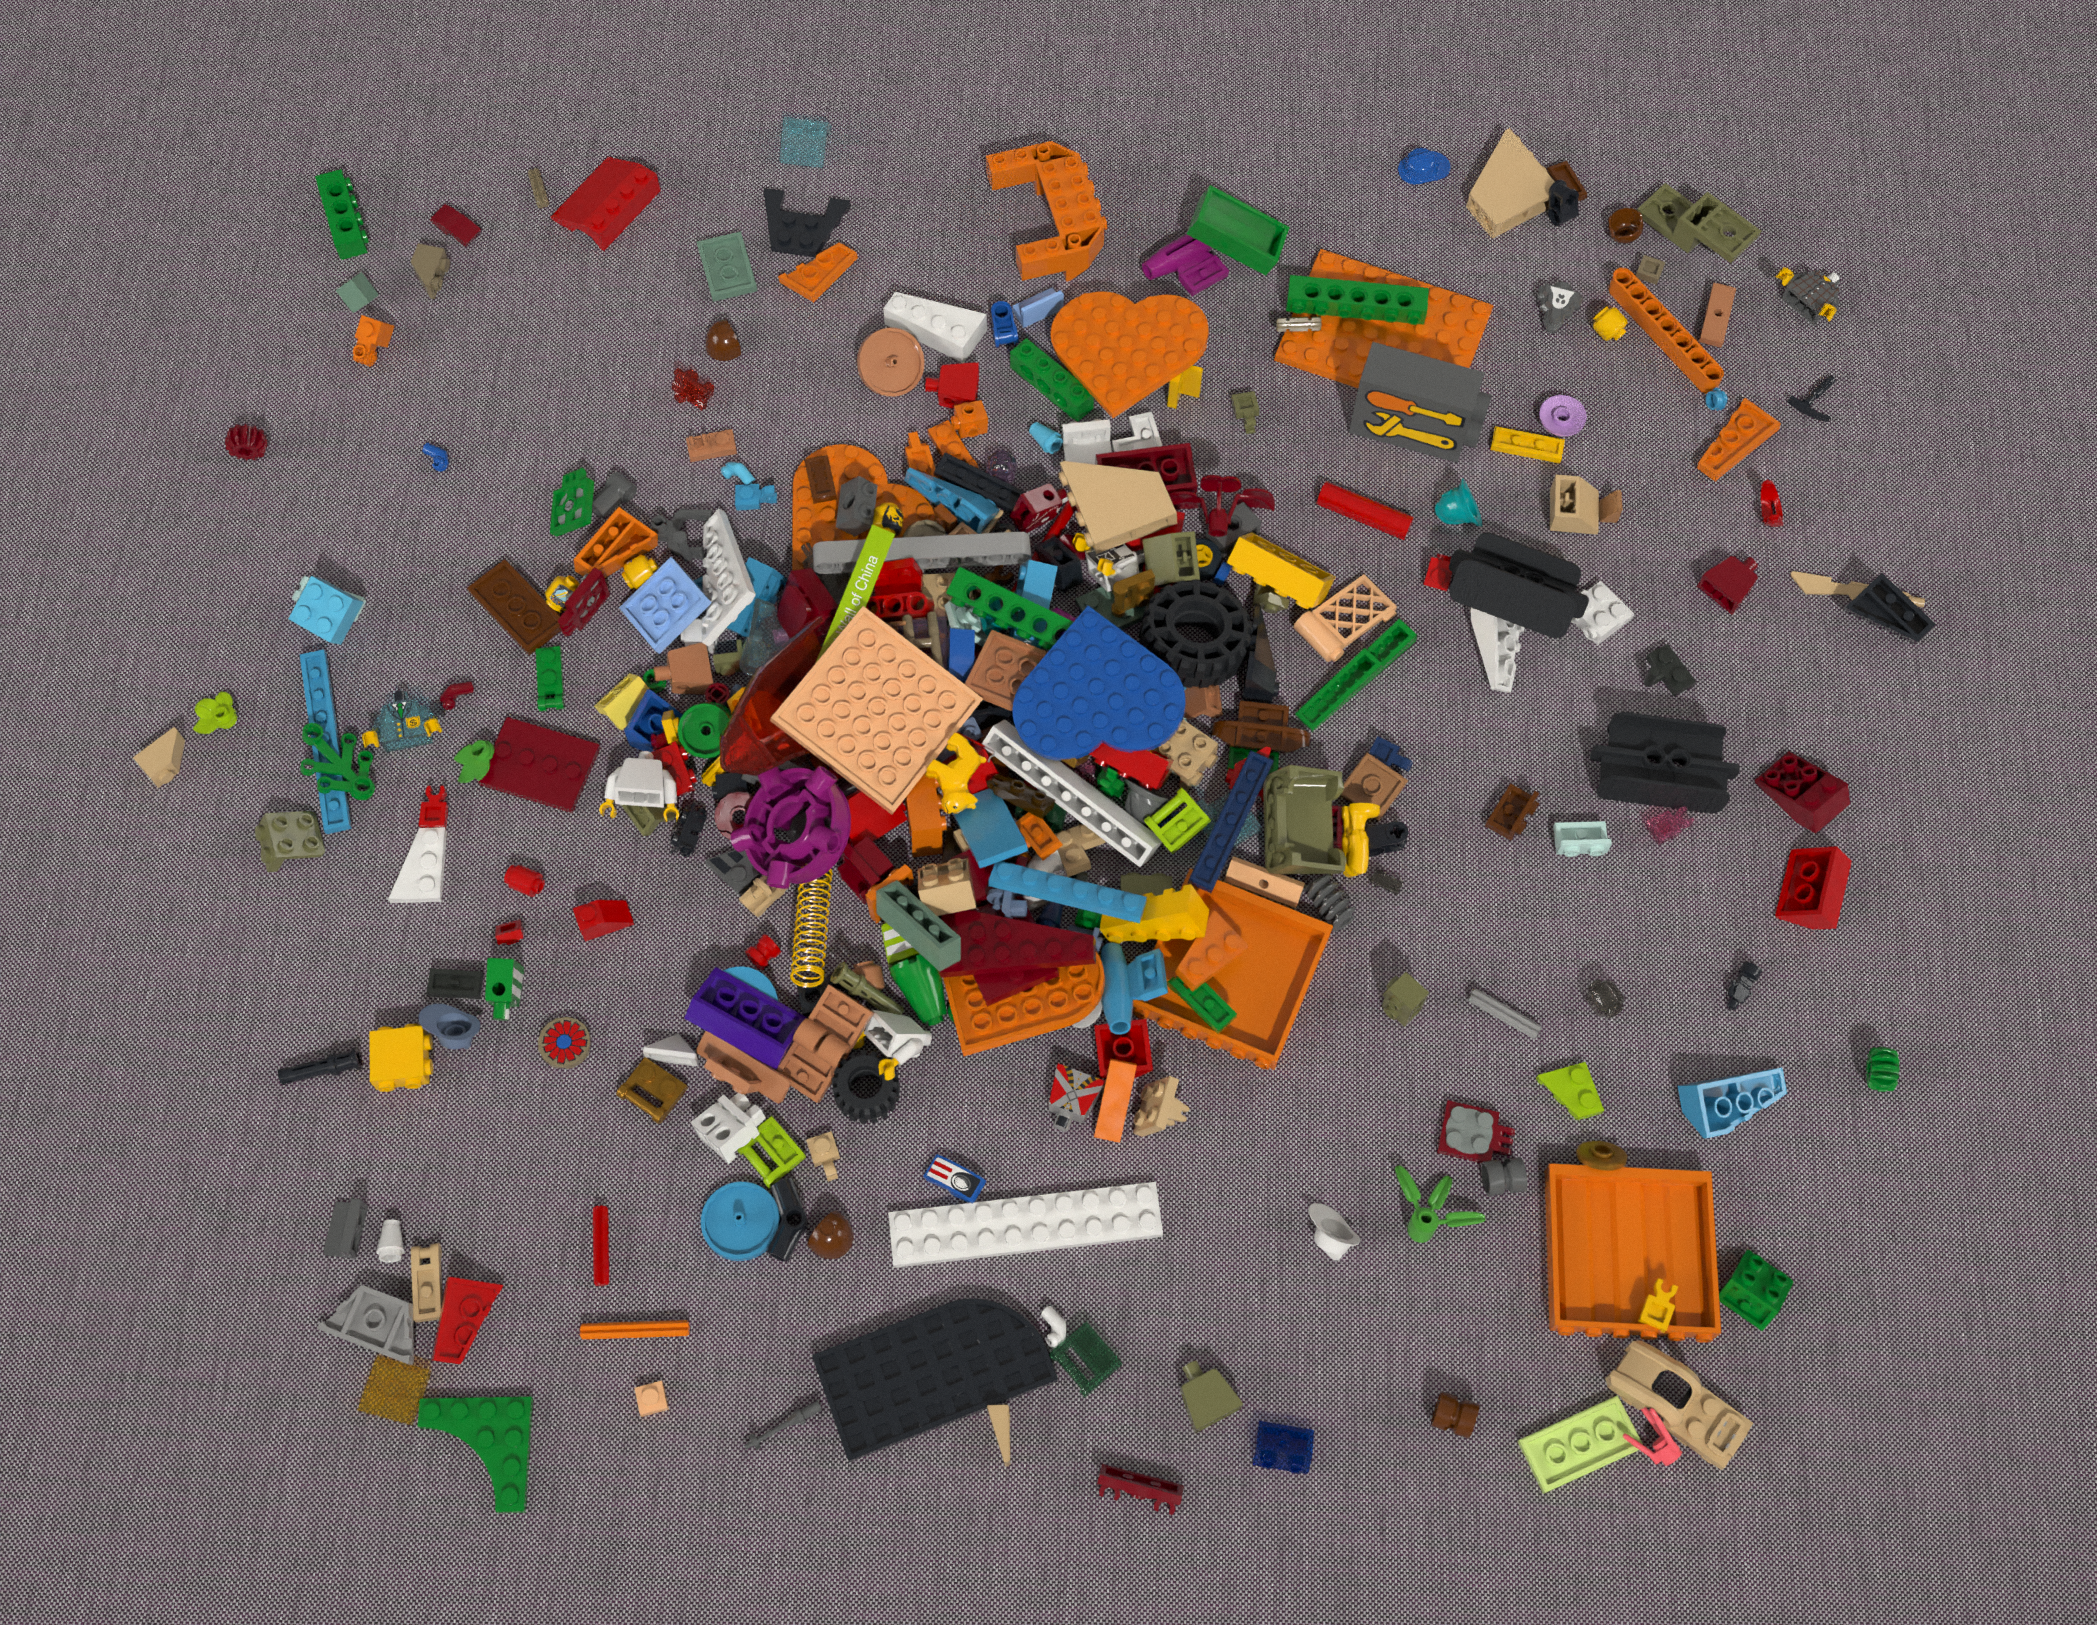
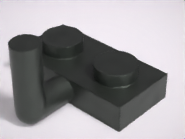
M1669 644L1647 655L1646 660L1651 665V668L1644 679L1645 686L1650 687L1663 681L1671 694L1676 696L1695 685L1696 680Z

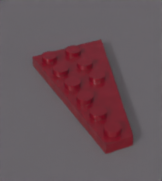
M971 910L941 915V920L961 937V960L940 971L941 978L1096 964V940L1093 935Z

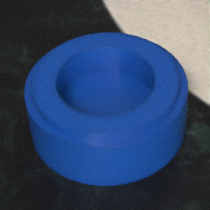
M1222 563L1213 580L1214 584L1218 586L1224 584L1232 568L1230 564Z

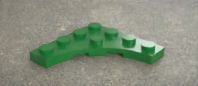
M420 1398L417 1427L420 1429L438 1430L456 1436L467 1443L479 1455L492 1480L495 1494V1512L526 1513L533 1398Z

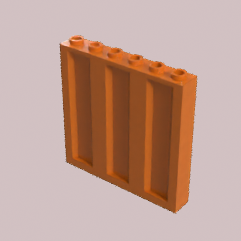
M1549 1164L1544 1173L1550 1331H1558V1335L1571 1336L1575 1334L1574 1332H1585L1587 1337H1601L1602 1333L1613 1334L1614 1338L1620 1339L1629 1338L1630 1335H1640V1338L1644 1340H1655L1657 1336H1667L1669 1341H1684L1685 1337L1696 1338V1342L1700 1343L1712 1342L1713 1339L1721 1334L1711 1171L1630 1167L1609 1171L1594 1169L1587 1165ZM1658 1278L1663 1280L1661 1289L1666 1293H1669L1670 1287L1673 1284L1678 1286L1676 1294L1669 1300V1303L1675 1305L1665 1333L1653 1326L1638 1322L1646 1297L1649 1294L1655 1296L1654 1284Z

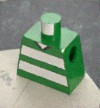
M487 959L485 1001L494 1006L493 1020L508 1021L510 1007H519L524 967L515 959Z

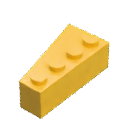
M1189 884L1184 885L1182 891L1175 892V889L1170 888L1165 889L1163 895L1143 894V896L1147 897V902L1140 923L1102 914L1100 931L1112 943H1122L1123 941L1145 942L1147 940L1169 941L1180 938L1193 940L1205 937L1209 909L1193 886Z

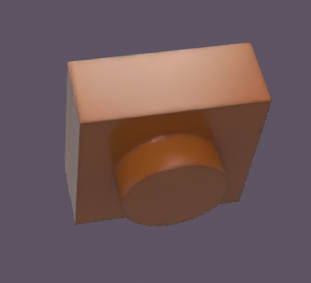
M942 503L934 508V516L936 517L934 522H937L949 534L957 527V518Z

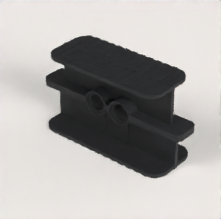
M1486 532L1479 535L1472 553L1462 549L1455 550L1449 564V570L1455 573L1449 589L1450 597L1454 601L1551 638H1561L1564 636L1572 618L1583 617L1589 603V598L1586 595L1575 591L1581 577V570L1578 565L1494 533Z
M1633 712L1614 714L1607 727V733L1609 734L1608 746L1595 745L1590 752V760L1601 762L1600 781L1597 789V795L1600 798L1712 814L1722 811L1730 799V794L1727 792L1728 779H1735L1740 770L1739 764L1722 762L1723 738L1726 735V728L1715 723L1710 724L1707 722L1643 715ZM1647 758L1654 759L1656 763H1651ZM1672 761L1680 763L1682 767L1676 766Z

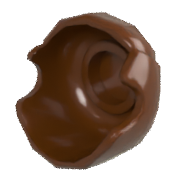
M1634 208L1616 210L1609 217V233L1615 242L1628 244L1636 241L1643 233L1642 214Z

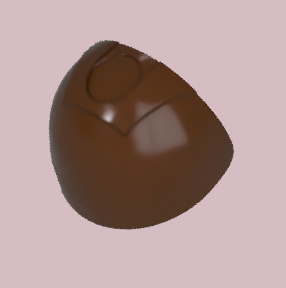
M722 319L711 325L705 338V348L708 355L719 361H729L739 357L742 353L741 348L728 321Z
M837 1210L830 1212L812 1232L807 1247L817 1256L825 1259H837L844 1256L852 1247L854 1240L853 1229L847 1218Z

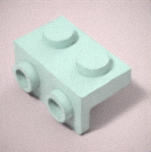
M1605 821L1555 823L1553 826L1556 855L1564 854L1566 857H1574L1579 854L1601 856L1607 853L1612 845L1611 839L1607 838Z

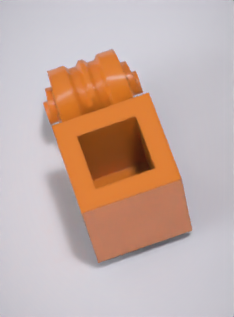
M361 315L355 338H358V341L353 348L354 361L368 367L373 366L377 360L375 349L378 346L388 348L394 325Z

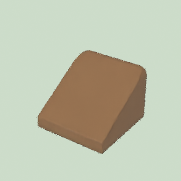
M1616 490L1599 501V521L1617 523L1623 511L1621 490Z

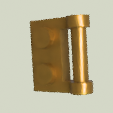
M1152 569L1117 581L1113 585V594L1115 595L1111 608L1113 616L1119 618L1124 616L1129 609L1137 606L1144 607L1149 604L1154 594L1155 575Z
M644 1057L627 1081L619 1087L616 1096L622 1100L627 1099L652 1116L654 1122L661 1124L687 1091L688 1087ZM637 1085L661 1101L663 1105L657 1108L635 1093L633 1089Z

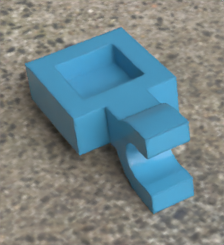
M759 484L735 485V507L737 511L760 509V503H777V493H775L774 485L765 486L762 490Z

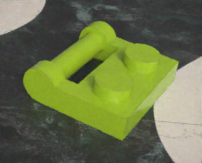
M1182 787L1176 792L1177 795L1153 816H1148L1143 820L1172 854L1211 822L1209 817ZM1183 802L1188 805L1160 829L1158 824Z
M772 1116L757 1127L759 1135L755 1139L751 1138L747 1145L737 1149V1152L740 1155L743 1154L764 1178L763 1182L768 1188L780 1181L783 1176L806 1158L801 1149ZM756 1142L759 1143L778 1166L773 1172L753 1150L752 1145Z

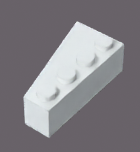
M895 292L883 308L885 325L891 328L902 329L910 333L917 341L961 363L966 361L987 331V314Z

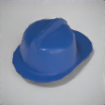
M1416 148L1399 163L1398 173L1403 181L1416 185L1445 178L1449 174L1451 166L1449 160L1443 154L1426 148Z

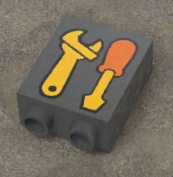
M1372 342L1360 379L1349 433L1458 463L1463 445L1476 449L1492 394L1479 391L1485 372Z

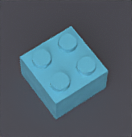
M311 576L288 619L330 643L341 645L364 602L324 579Z

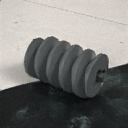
M1328 874L1312 881L1304 889V892H1308V898L1314 900L1313 905L1316 908H1320V915L1326 916L1325 922L1332 924V931L1336 932L1354 920L1355 917L1352 914L1356 907H1346L1350 899H1340L1344 891H1334L1338 883L1329 884L1328 882L1332 875Z

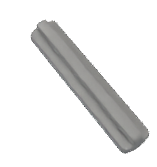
M1474 989L1469 996L1468 1001L1533 1039L1538 1036L1541 1025L1479 989Z

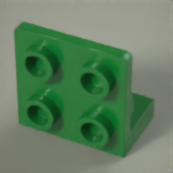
M1746 1250L1733 1275L1719 1291V1302L1763 1331L1780 1311L1794 1281L1785 1273L1764 1261L1759 1255Z

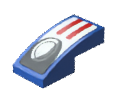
M936 1154L923 1176L926 1181L944 1188L951 1195L972 1204L986 1183V1180L938 1154Z

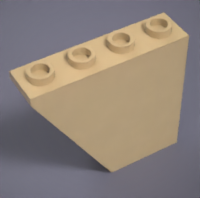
M1509 128L1505 130L1472 188L1466 208L1493 239L1548 210V192L1555 181L1548 174L1546 168L1541 166L1534 158L1533 153L1523 145L1519 136L1515 135Z
M1069 461L1060 462L1061 472L1058 473L1062 486L1067 485L1069 489L1067 493L1071 507L1076 506L1078 513H1075L1078 524L1080 527H1085L1087 532L1084 534L1088 547L1093 546L1096 554L1177 524V512L1159 472Z

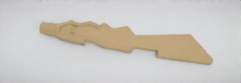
M1796 571L1790 574L1805 594L1848 595L1853 600L1868 586V584L1851 581L1849 584L1831 582L1832 577ZM1903 592L1915 605L1921 608L1924 607L1925 598L1914 597L1909 593Z

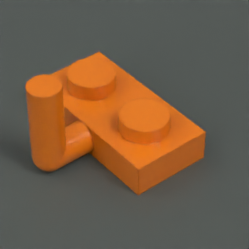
M1028 812L1015 822L1019 831L1025 837L1024 840L1028 849L1032 846L1043 861L1063 846L1043 819ZM1027 852L1019 854L1020 856L1027 857L1028 863L1032 859Z

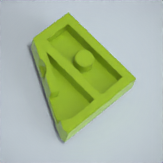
M1586 1062L1543 1073L1536 1077L1537 1082L1540 1085L1546 1086L1554 1094L1553 1097L1560 1104L1566 1106L1568 1112L1577 1121L1604 1112Z

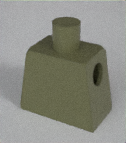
M1197 1360L1190 1362L1182 1368L1189 1382L1181 1386L1180 1393L1195 1434L1241 1410L1243 1406L1242 1401L1216 1368L1203 1373Z

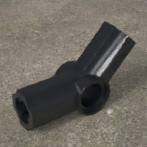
M792 1178L783 1179L770 1186L782 1221L767 1250V1254L789 1263L802 1233L808 1227V1219ZM792 1216H801L802 1221L800 1224L795 1226L788 1224Z

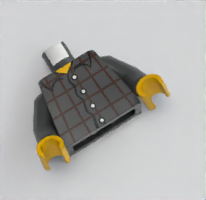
M1783 267L1775 276L1783 281V286L1788 285L1781 299L1813 326L1823 316L1830 322L1837 315L1840 302L1837 297L1840 289L1837 285L1840 283V278L1836 273L1831 272L1825 276L1819 270H1814L1810 273L1793 274L1790 269Z

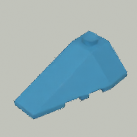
M912 468L906 471L904 479L906 483L934 505L938 506L942 503L957 518V523H965L978 534H982L999 512L993 501L985 499L979 494Z
M1782 1067L1677 1086L1682 1113L1703 1138L1729 1134L1741 1122L1748 1121L1752 1118L1753 1114L1762 1108H1767L1787 1094Z

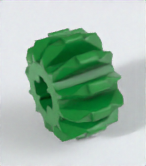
M1872 1047L1869 1051L1865 1071L1867 1085L1870 1089L1877 1090L1878 1092L1894 1091L1898 1085L1900 1070L1899 1054L1896 1050L1888 1047Z

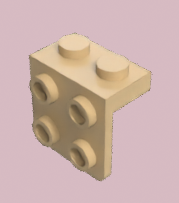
M1185 720L1182 721L1179 729L1171 739L1160 747L1153 749L1174 760L1170 769L1180 776L1179 787H1182L1186 792H1188L1192 785L1196 787L1204 776L1202 773L1207 767L1211 769L1218 759L1216 755L1218 743Z

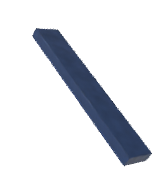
M1250 750L1188 880L1189 884L1212 893L1269 773L1273 760Z

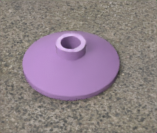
M1556 395L1544 401L1539 411V418L1543 427L1557 436L1566 437L1577 434L1582 430L1587 419L1583 405L1575 398L1566 395Z

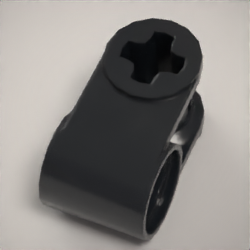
M1555 181L1548 192V216L1553 225L1560 226L1578 216L1579 193L1575 189L1567 187L1565 181Z
M1400 821L1365 826L1364 831H1366L1369 838V857L1401 851L1407 843L1409 834L1407 826Z

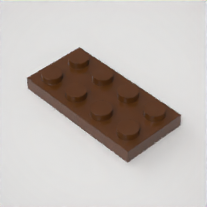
M505 559L467 587L468 593L528 656L561 631L558 623L560 616Z

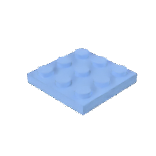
M670 557L619 608L651 647L660 654L712 602L681 566Z

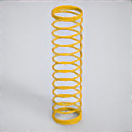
M832 869L829 870L830 874H824L828 877L813 880L811 883L807 882V884L813 886L828 885L829 889L827 891L822 888L805 889L803 887L805 883L799 884L798 903L796 905V928L793 939L794 954L792 955L793 963L791 964L792 972L790 973L791 981L798 986L815 987L824 981V970L822 968L825 966L823 960L826 954L823 951L827 948L825 944L827 936L825 934L828 932L826 925L829 921L826 917L829 915L828 908L830 902L828 900L831 897L829 891L831 890ZM809 890H821V891H824V892L818 893V892H812V891H809ZM808 892L816 895L827 893L828 898L825 899L823 897L809 896L805 898L802 895V893ZM810 898L822 899V901L810 900ZM804 900L813 903L827 902V907L815 904L804 906L801 902ZM808 907H820L823 909H811ZM804 908L811 911L826 910L827 914L825 916L818 913L803 914L801 910ZM808 915H816L821 917H809ZM802 917H806V918L814 919V920H819V919H824V918H825V919H826V923H825V924H822V923L813 922V921H812V922H805V923H803V922L800 921V919H801ZM807 924H819L821 926H811ZM802 925L810 928L824 927L825 932L822 933L816 930L802 931L799 927ZM808 932H814L819 934H808ZM801 934L814 937L823 935L825 939L824 941L818 939L802 940L798 936ZM806 941H816L819 943H810ZM801 942L808 945L823 944L824 948L823 950L813 947L800 948L798 944ZM799 951L812 954L823 953V957L821 959L814 956L800 957L797 953ZM798 960L807 962L821 961L823 965L821 967L815 965L800 966L796 962ZM812 971L820 976L805 977L796 972ZM796 974L801 978L810 980L821 979L813 983H804L796 980L793 975Z

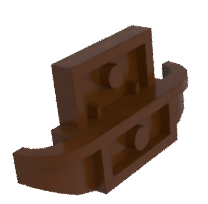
M1240 701L1238 721L1225 720L1214 722L1211 736L1220 738L1234 748L1241 747L1261 750L1267 746L1271 748V751L1282 752L1283 754L1294 752L1302 747H1310L1311 740L1309 732L1287 727L1289 706Z

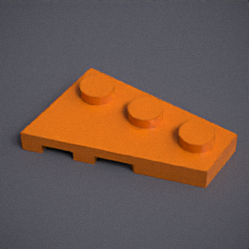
M839 242L817 254L816 259L808 264L801 263L790 274L786 275V273L778 276L779 282L814 303L858 259L857 253Z
M1214 910L1207 921L1205 937L1195 939L1177 967L1175 974L1193 992L1247 952L1249 945Z

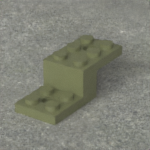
M1666 183L1637 209L1642 214L1644 222L1686 253L1692 251L1702 242L1730 263L1740 256L1762 232L1709 192H1706L1694 204ZM1669 209L1673 214H1666L1663 210ZM1729 231L1734 236L1728 237L1723 232Z

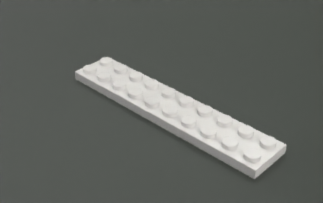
M1156 1182L974 1202L973 1204L965 1203L888 1212L894 1268L1163 1237Z

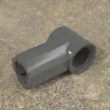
M613 473L607 479L605 488L593 498L592 511L599 518L604 519L621 502H629L635 496L637 486L621 473Z

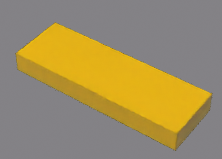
M1495 426L1490 450L1560 464L1565 439Z

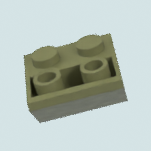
M1195 531L1170 533L1142 540L1145 570L1152 569L1155 575L1154 588L1166 587L1168 585L1173 586L1174 583L1179 581L1191 582L1192 580H1200Z

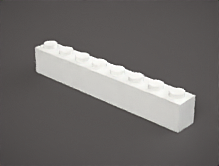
M1003 720L991 728L982 744L994 750L996 758L1039 791L1055 799L1056 804L1137 866H1143L1152 858L1162 843L1155 833L1060 761L1044 758L1031 751L1022 742L1016 728L1008 721ZM985 748V749H986L987 751H989L992 755L994 754L993 751H991V750Z

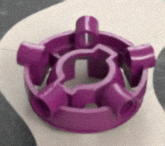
M775 765L764 767L757 774L762 787L757 791L749 805L744 827L732 831L730 839L734 849L738 852L746 851L747 857L754 868L767 876L766 885L780 889H789L790 883L802 884L818 879L837 863L845 850L850 835V808L844 793L835 784L837 778L822 766H818L815 771L806 768H791L782 772ZM806 786L810 791L803 789L802 792H799V788ZM809 801L811 805L806 811L807 822L801 837L791 844L777 839L774 834V828L789 831L795 816L808 806ZM824 818L831 820L830 829L825 827Z

